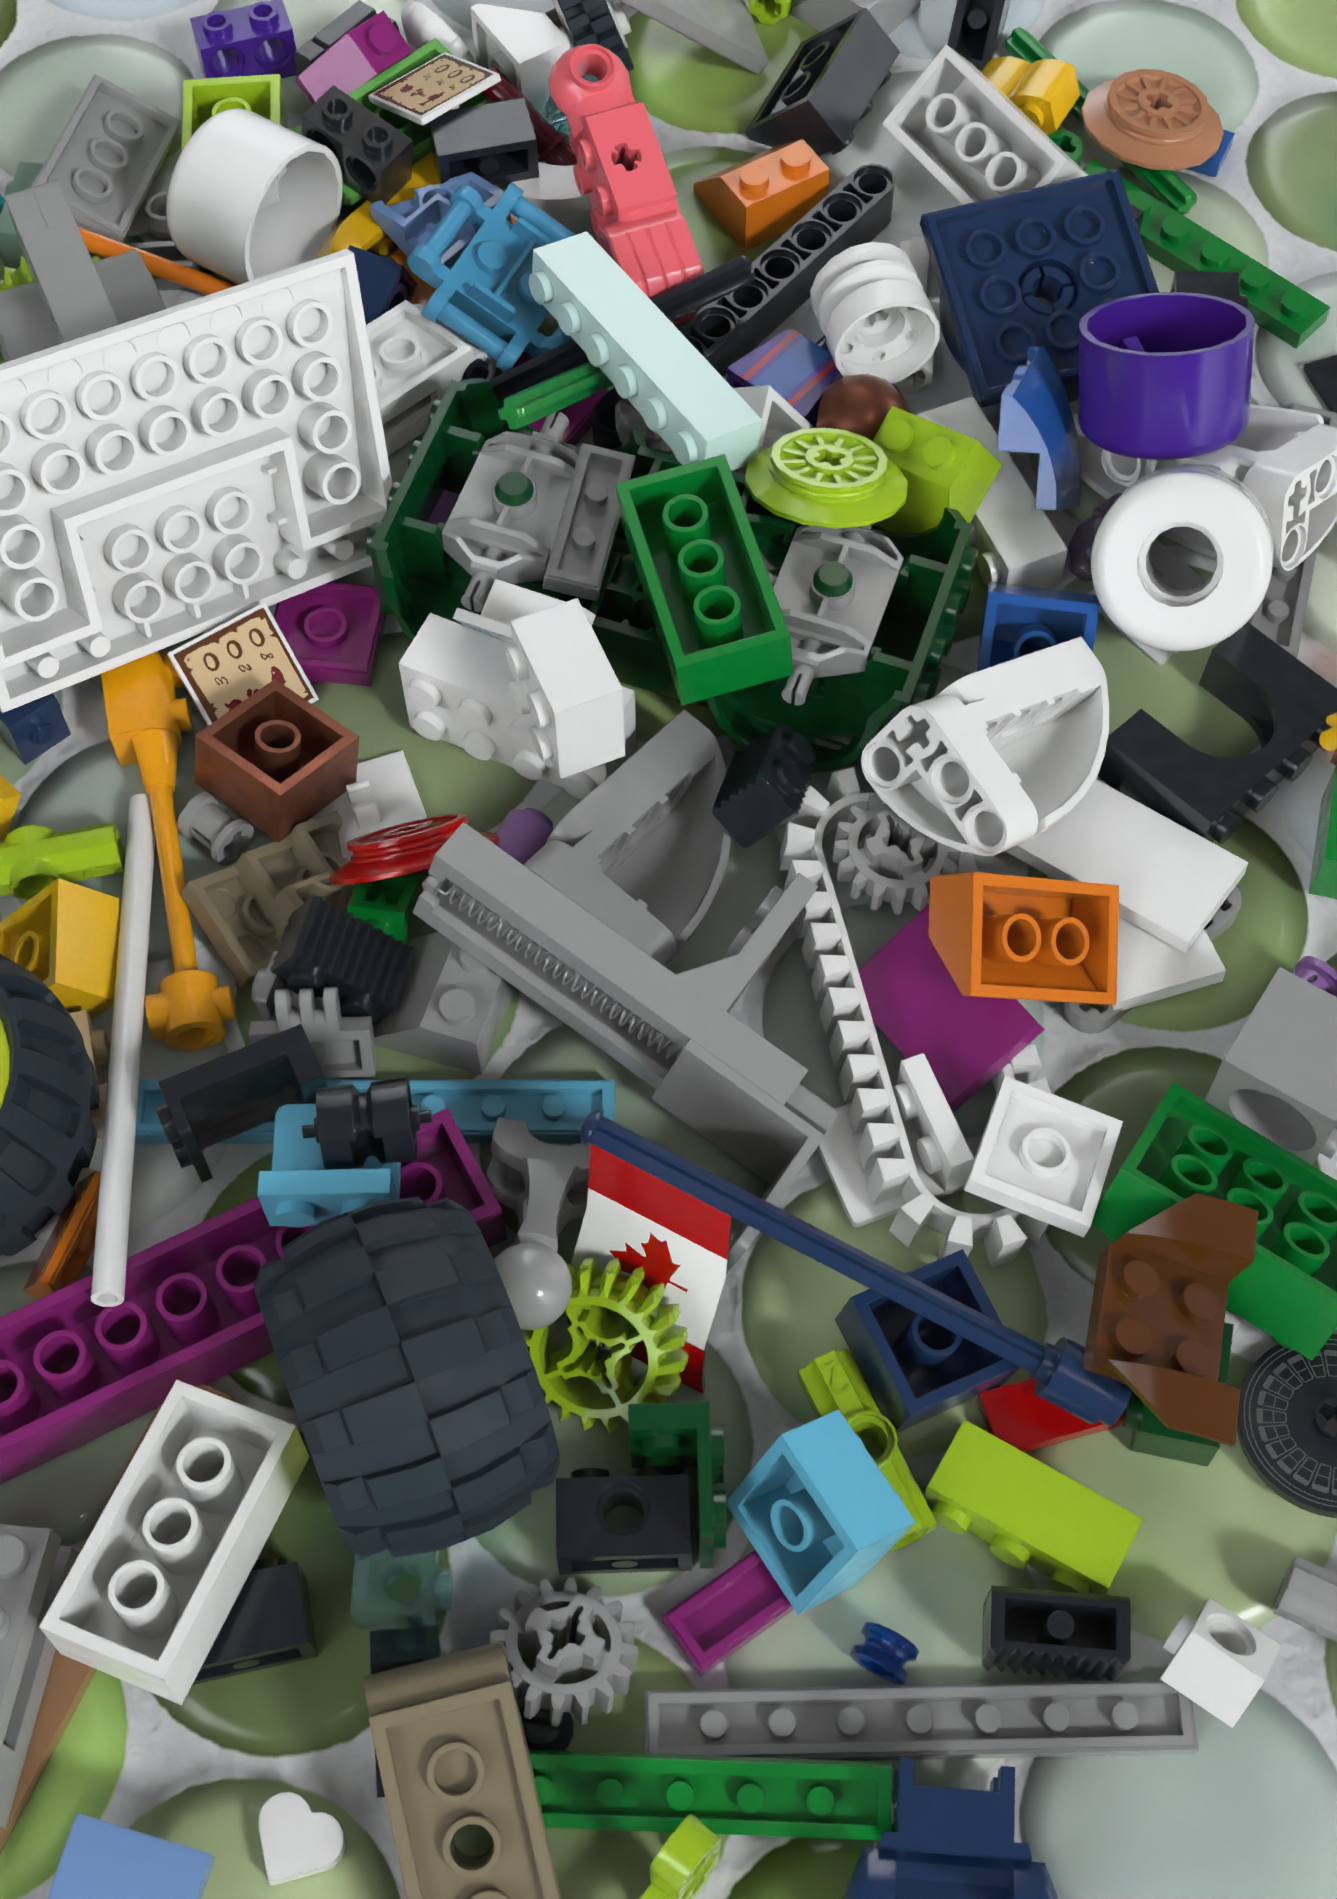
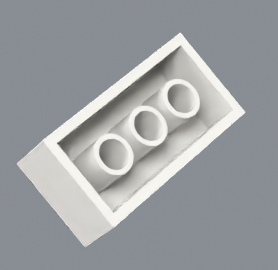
M947 44L882 123L963 205L1088 176L1082 168L973 64Z
M430 613L398 663L410 728L415 729L421 736L432 741H439L441 739L464 748L467 753L477 759H492L512 767L525 778L548 781L563 787L569 794L582 800L637 752L635 691L621 686L623 689L625 756L560 779L551 759L542 761L535 749L530 728L535 725L530 714L527 713L521 716L514 704L509 682L515 681V678L510 670L505 648L513 646V644Z
M176 1380L39 1626L58 1652L182 1705L309 1459L308 1452L297 1427Z

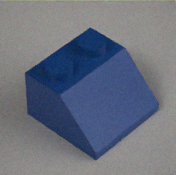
M987 582L976 672L1078 637H1082L1093 652L1100 608L1097 596Z

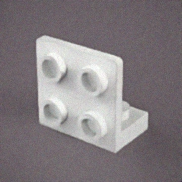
M922 1053L904 1059L900 1064L897 1085L892 1088L918 1176L926 1189L938 1199L965 1188L974 1157L925 1054ZM849 1103L835 1108L839 1111V1115L825 1133L817 1149L853 1227H860L897 1214L899 1208L906 1204V1201L901 1194L893 1199L873 1205L867 1185V1180L873 1167L863 1170L857 1149L863 1133L853 1135L847 1114L851 1105Z

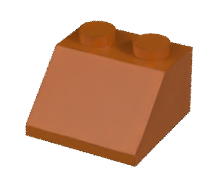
M803 139L775 146L695 182L694 192L746 251L787 232L827 196L830 169Z

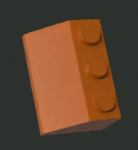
M981 872L930 876L929 938L963 996L1116 1005L1119 885Z

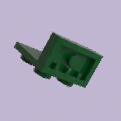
M709 1402L628 1404L632 1468L667 1466L675 1469V1474H681L684 1471V1467L697 1466L700 1569L713 1568L714 1549H726V1490H712V1483H724L723 1424H710Z

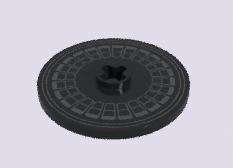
M1332 1334L1312 1361L1297 1351L1285 1348L1280 1344L1264 1353L1249 1370L1242 1384L1237 1421V1434L1240 1445L1250 1466L1258 1477L1287 1502L1313 1514L1330 1518H1337V1434L1328 1432L1325 1426L1327 1420L1329 1421L1335 1414L1337 1415V1334Z

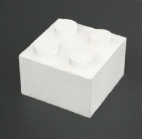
M578 598L511 620L513 646L505 648L507 661L515 678V681L509 682L510 692L519 714L522 716L529 713L535 725L530 728V732L540 759L542 761L551 759L559 778L562 779L624 757L623 689Z

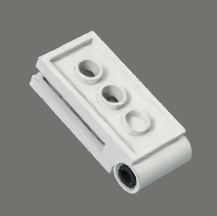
M407 300L366 325L388 456L427 430L431 406L435 399L442 400L451 380L460 381L472 378L491 380L496 371L494 358L438 319L433 323L421 313L425 306L420 304L412 305Z

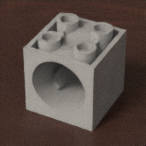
M1279 967L1225 1055L1205 1101L1312 1166L1320 1153L1331 1159L1337 1150V997Z

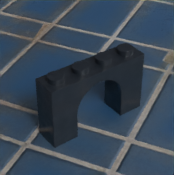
M1249 622L1212 649L1199 685L1241 716L1253 728L1260 741L1261 750L1236 758H1224L1205 754L1189 746L1147 712L1140 709L1108 736L1105 756L1098 773V777L1113 789L1208 841L1213 842L1215 840L1219 844H1223L1234 834L1243 820L1242 816L1251 809L1258 813L1269 803L1278 789V784L1286 778L1290 782L1296 780L1307 768L1313 758L1312 754L1317 749L1321 748L1324 752L1327 751L1321 747L1319 737L1321 732L1332 728L1326 723L1327 716L1337 712V688Z

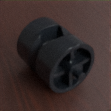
M408 1077L372 1081L367 1092L362 1093L353 1084L317 1088V1118H314V1125L302 1126L303 1139L315 1137L317 1144L320 1143L325 1170L363 1167L368 1156H375L381 1164L418 1160L416 1131H420V1124L432 1123L431 1110L418 1111V1106L413 1105Z

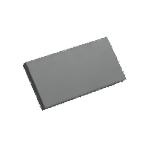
M619 0L623 4L754 74H760L769 64L744 0Z
M94 74L31 187L58 180L78 227L123 243L180 131L182 121Z

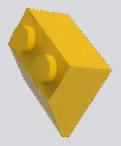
M57 878L0 922V954L23 966L39 978L57 996L69 1013L87 1010L92 1020L114 1004L120 928L119 898Z

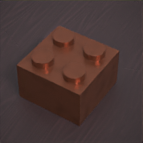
M274 679L195 735V783L279 843L292 832L297 824L308 821L347 791L346 785L356 782L360 737Z

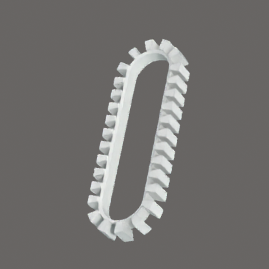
M854 767L832 772L825 798L810 785L807 789L808 791L804 793L806 797L802 799L803 803L800 804L799 815L794 817L791 823L788 822L780 850L779 870H789L784 886L785 890L798 873L818 886L795 920L794 925L798 939L805 937L801 950L807 971L814 969L810 982L816 1003L823 1001L819 1014L825 1035L833 1033L829 1050L834 1067L843 1066L838 1082L844 1102L853 1099L847 1113L853 1135L863 1133L857 1146L863 1170L873 1167L867 1180L873 1205L902 1194L906 1204L899 1208L889 1231L907 1248H909L924 1224L945 1234L946 1237L936 1260L961 1249L964 1250L968 1257L973 1248V1239L984 1238L983 1241L990 1268L1014 1261L1027 1239L1025 1235L1037 1244L1050 1224L1007 1207L987 1214H970L955 1210L935 1198L926 1189L918 1176L822 848V840L827 834L835 829L839 822H847L849 808L853 805L866 812L868 798L872 795H875L882 805L886 803L875 790L873 793H859L860 788ZM961 851L957 874L978 872L973 854H964ZM934 857L929 858L927 867H925L926 871L934 864ZM1035 1043L1026 1046L991 1078L996 1095L1005 1076L1051 1093L1046 1077L1034 1081L1042 1067Z

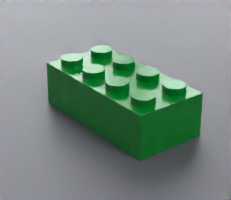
M725 454L616 483L615 487L622 527L681 706L793 675L790 634Z

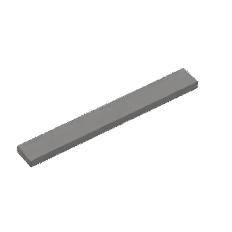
M1162 1680L645 1690V1753L890 1761L899 1760L900 1757L914 1758L915 1760L1171 1755L1194 1754L1198 1750L1193 1701Z

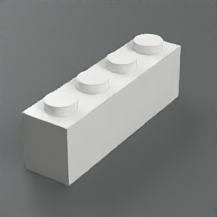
M974 396L916 414L919 417L978 440L1002 464L971 521L973 529L969 546L978 549L977 564L983 581L986 584L989 582L1040 589L1061 583L1068 549L1044 510L1035 509L1036 497L1007 451H997L998 435Z

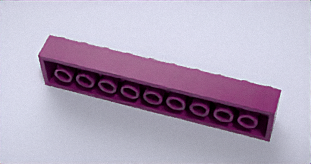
M446 1108L433 1114L432 1123L420 1124V1131H416L418 1160L401 1162L399 1199L419 1197L425 1204H429L448 1197L469 1210L488 1248L506 1240L507 1234L502 1209L449 1109ZM256 1197L128 1257L124 1302L118 1306L103 1307L91 1301L92 1274L0 1317V1484L157 1409L166 1400L176 1380L195 1387L202 1384L207 1385L275 1352L253 1286L261 1265L283 1258V1246L316 1225L306 1227L270 1226L259 1198Z

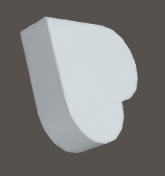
M292 1792L279 1793L271 1797L263 1805L259 1814V1833L268 1883L271 1886L327 1871L336 1866L342 1859L346 1850V1834L341 1824L332 1815L324 1812L313 1813L311 1806L300 1795Z

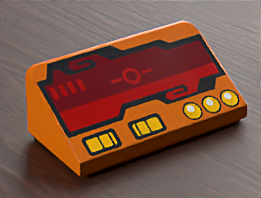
M93 1172L75 1186V1197L59 1217L24 1285L23 1290L27 1295L41 1299L78 1281L95 1247L101 1172Z

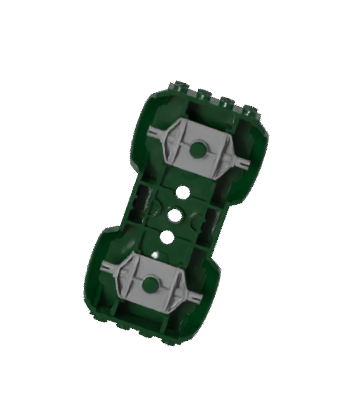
M481 378L460 381L451 380L442 400L435 399L428 416V428L422 440L416 439L411 446L407 462L408 469L402 481H395L391 486L387 499V511L381 523H374L367 537L366 554L371 556L373 566L372 586L377 588L381 612L394 615L403 632L413 641L430 613L458 624L461 623L453 619L457 608L481 615L495 579L565 602L578 598L583 608L596 615L592 628L618 681L679 699L631 553L622 556L621 552L612 550L598 602L543 589L545 571L581 446L560 441L565 429L569 425L568 418L559 412L556 419V412L546 416L545 423L540 432L528 425L512 430L509 428L507 420L500 421L498 417V409L504 406L500 403L489 380ZM635 428L631 429V436L626 444L610 449L636 456L631 479L682 466L675 455L647 448L643 431ZM731 471L790 634L793 675L697 701L693 704L710 708L718 726L741 749L744 745H750L752 739L758 740L761 733L767 734L769 727L776 728L777 722H784L794 733L798 732L805 736L812 745L817 763L814 764L815 769L812 770L813 773L833 771L860 759L866 745L901 710L910 705L934 698L941 675L939 666L942 657H948L957 628V625L954 623L958 613L963 614L972 586V582L969 580L978 555V549L969 547L973 524L967 523L958 510L945 507L939 524L925 532L892 533L872 529V525L838 529L803 525L777 516L753 500L744 483L745 475ZM444 489L460 494L446 524L438 522L437 525L428 523ZM620 517L615 538L627 541Z

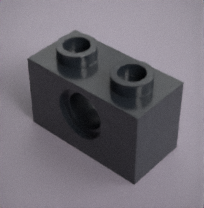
M648 1466L638 1469L636 1476L610 1477V1472L605 1469L583 1468L572 1471L570 1478H556V1559L559 1574L692 1571L689 1474H675V1469L667 1466ZM619 1506H631L642 1515L639 1524L627 1531H619L607 1524L606 1517L614 1508Z

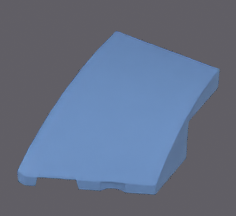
M469 172L450 178L443 184H431L415 189L414 198L387 207L383 200L376 201L370 205L371 216L383 231L409 257L417 245H424L450 208V197L460 185L470 186L475 189L482 197L483 203L492 210L505 191L475 173ZM511 213L506 219L511 222ZM466 221L440 257L441 263L452 269L478 229Z
M77 1813L47 1899H201L215 1857L204 1851Z

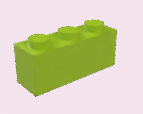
M965 1419L930 1480L924 1495L939 1525L956 1534L964 1535L966 1531L975 1534L989 1542V1550L1003 1562L1021 1569L1025 1568L1027 1564L1050 1577L1049 1584L1056 1591L1105 1595L1144 1520Z

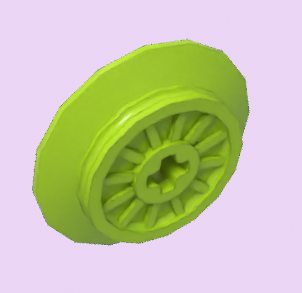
M824 427L800 429L783 435L773 446L763 449L757 454L756 459L748 462L744 482L753 500L773 514L803 525L834 529L868 526L892 517L906 503L908 481L900 468L888 460L880 446L864 436L846 430Z

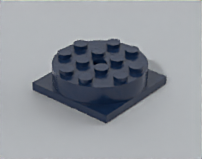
M1119 169L926 213L921 216L920 227L940 287L939 308L942 334L952 356L966 372L973 396L980 408L1001 404L1002 393L1006 386L1011 383L1017 367L1027 366V349L1029 346L1044 347L1057 369L1069 403L1078 400L1079 323L1081 318L1091 309L1111 300L1159 292ZM1035 297H1042L1049 300L1052 303L1053 307L1051 308L1050 304L1040 302Z

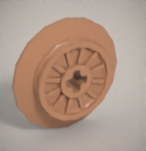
M1138 69L1125 72L1118 78L1106 80L1088 93L1081 110L1085 130L1100 148L1121 161L1147 169L1178 171L1201 165L1217 153L1224 134L1219 114L1208 103L1206 96L1200 89L1185 78L1163 70Z

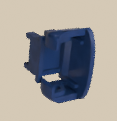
M900 1757L898 1769H895L893 1773L891 1832L883 1831L880 1843L877 1844L876 1848L863 1847L843 1899H1058L1045 1863L1031 1861L1032 1855L1029 1844L1014 1842L1015 1767L1000 1766L998 1777H993L990 1782V1791L914 1785L915 1759Z

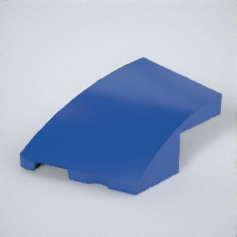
M1029 346L1027 349V366L1017 367L1011 383L1006 386L1001 396L997 451L1040 453L1035 509L1061 510L1080 507L1081 472L1079 446L1068 397L1057 369L1044 347Z

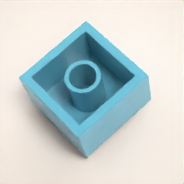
M839 1409L780 1435L726 1500L727 1507L797 1615L854 1587L916 1522L903 1504L899 1494L887 1481L866 1450L862 1440L855 1434Z

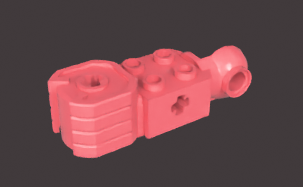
M597 44L578 45L565 51L553 64L548 83L550 96L557 108L566 115L571 129L569 144L572 152L577 157V164L573 166L576 186L581 195L588 194L593 208L590 210L589 216L596 242L648 298L653 300L703 275L704 271L686 219L680 212L676 201L677 193L644 102L634 100L631 92L629 72L623 62L609 49ZM593 75L599 78L600 81L589 82L584 80L582 76ZM693 311L672 323L675 326H679L680 322L685 324L698 311Z

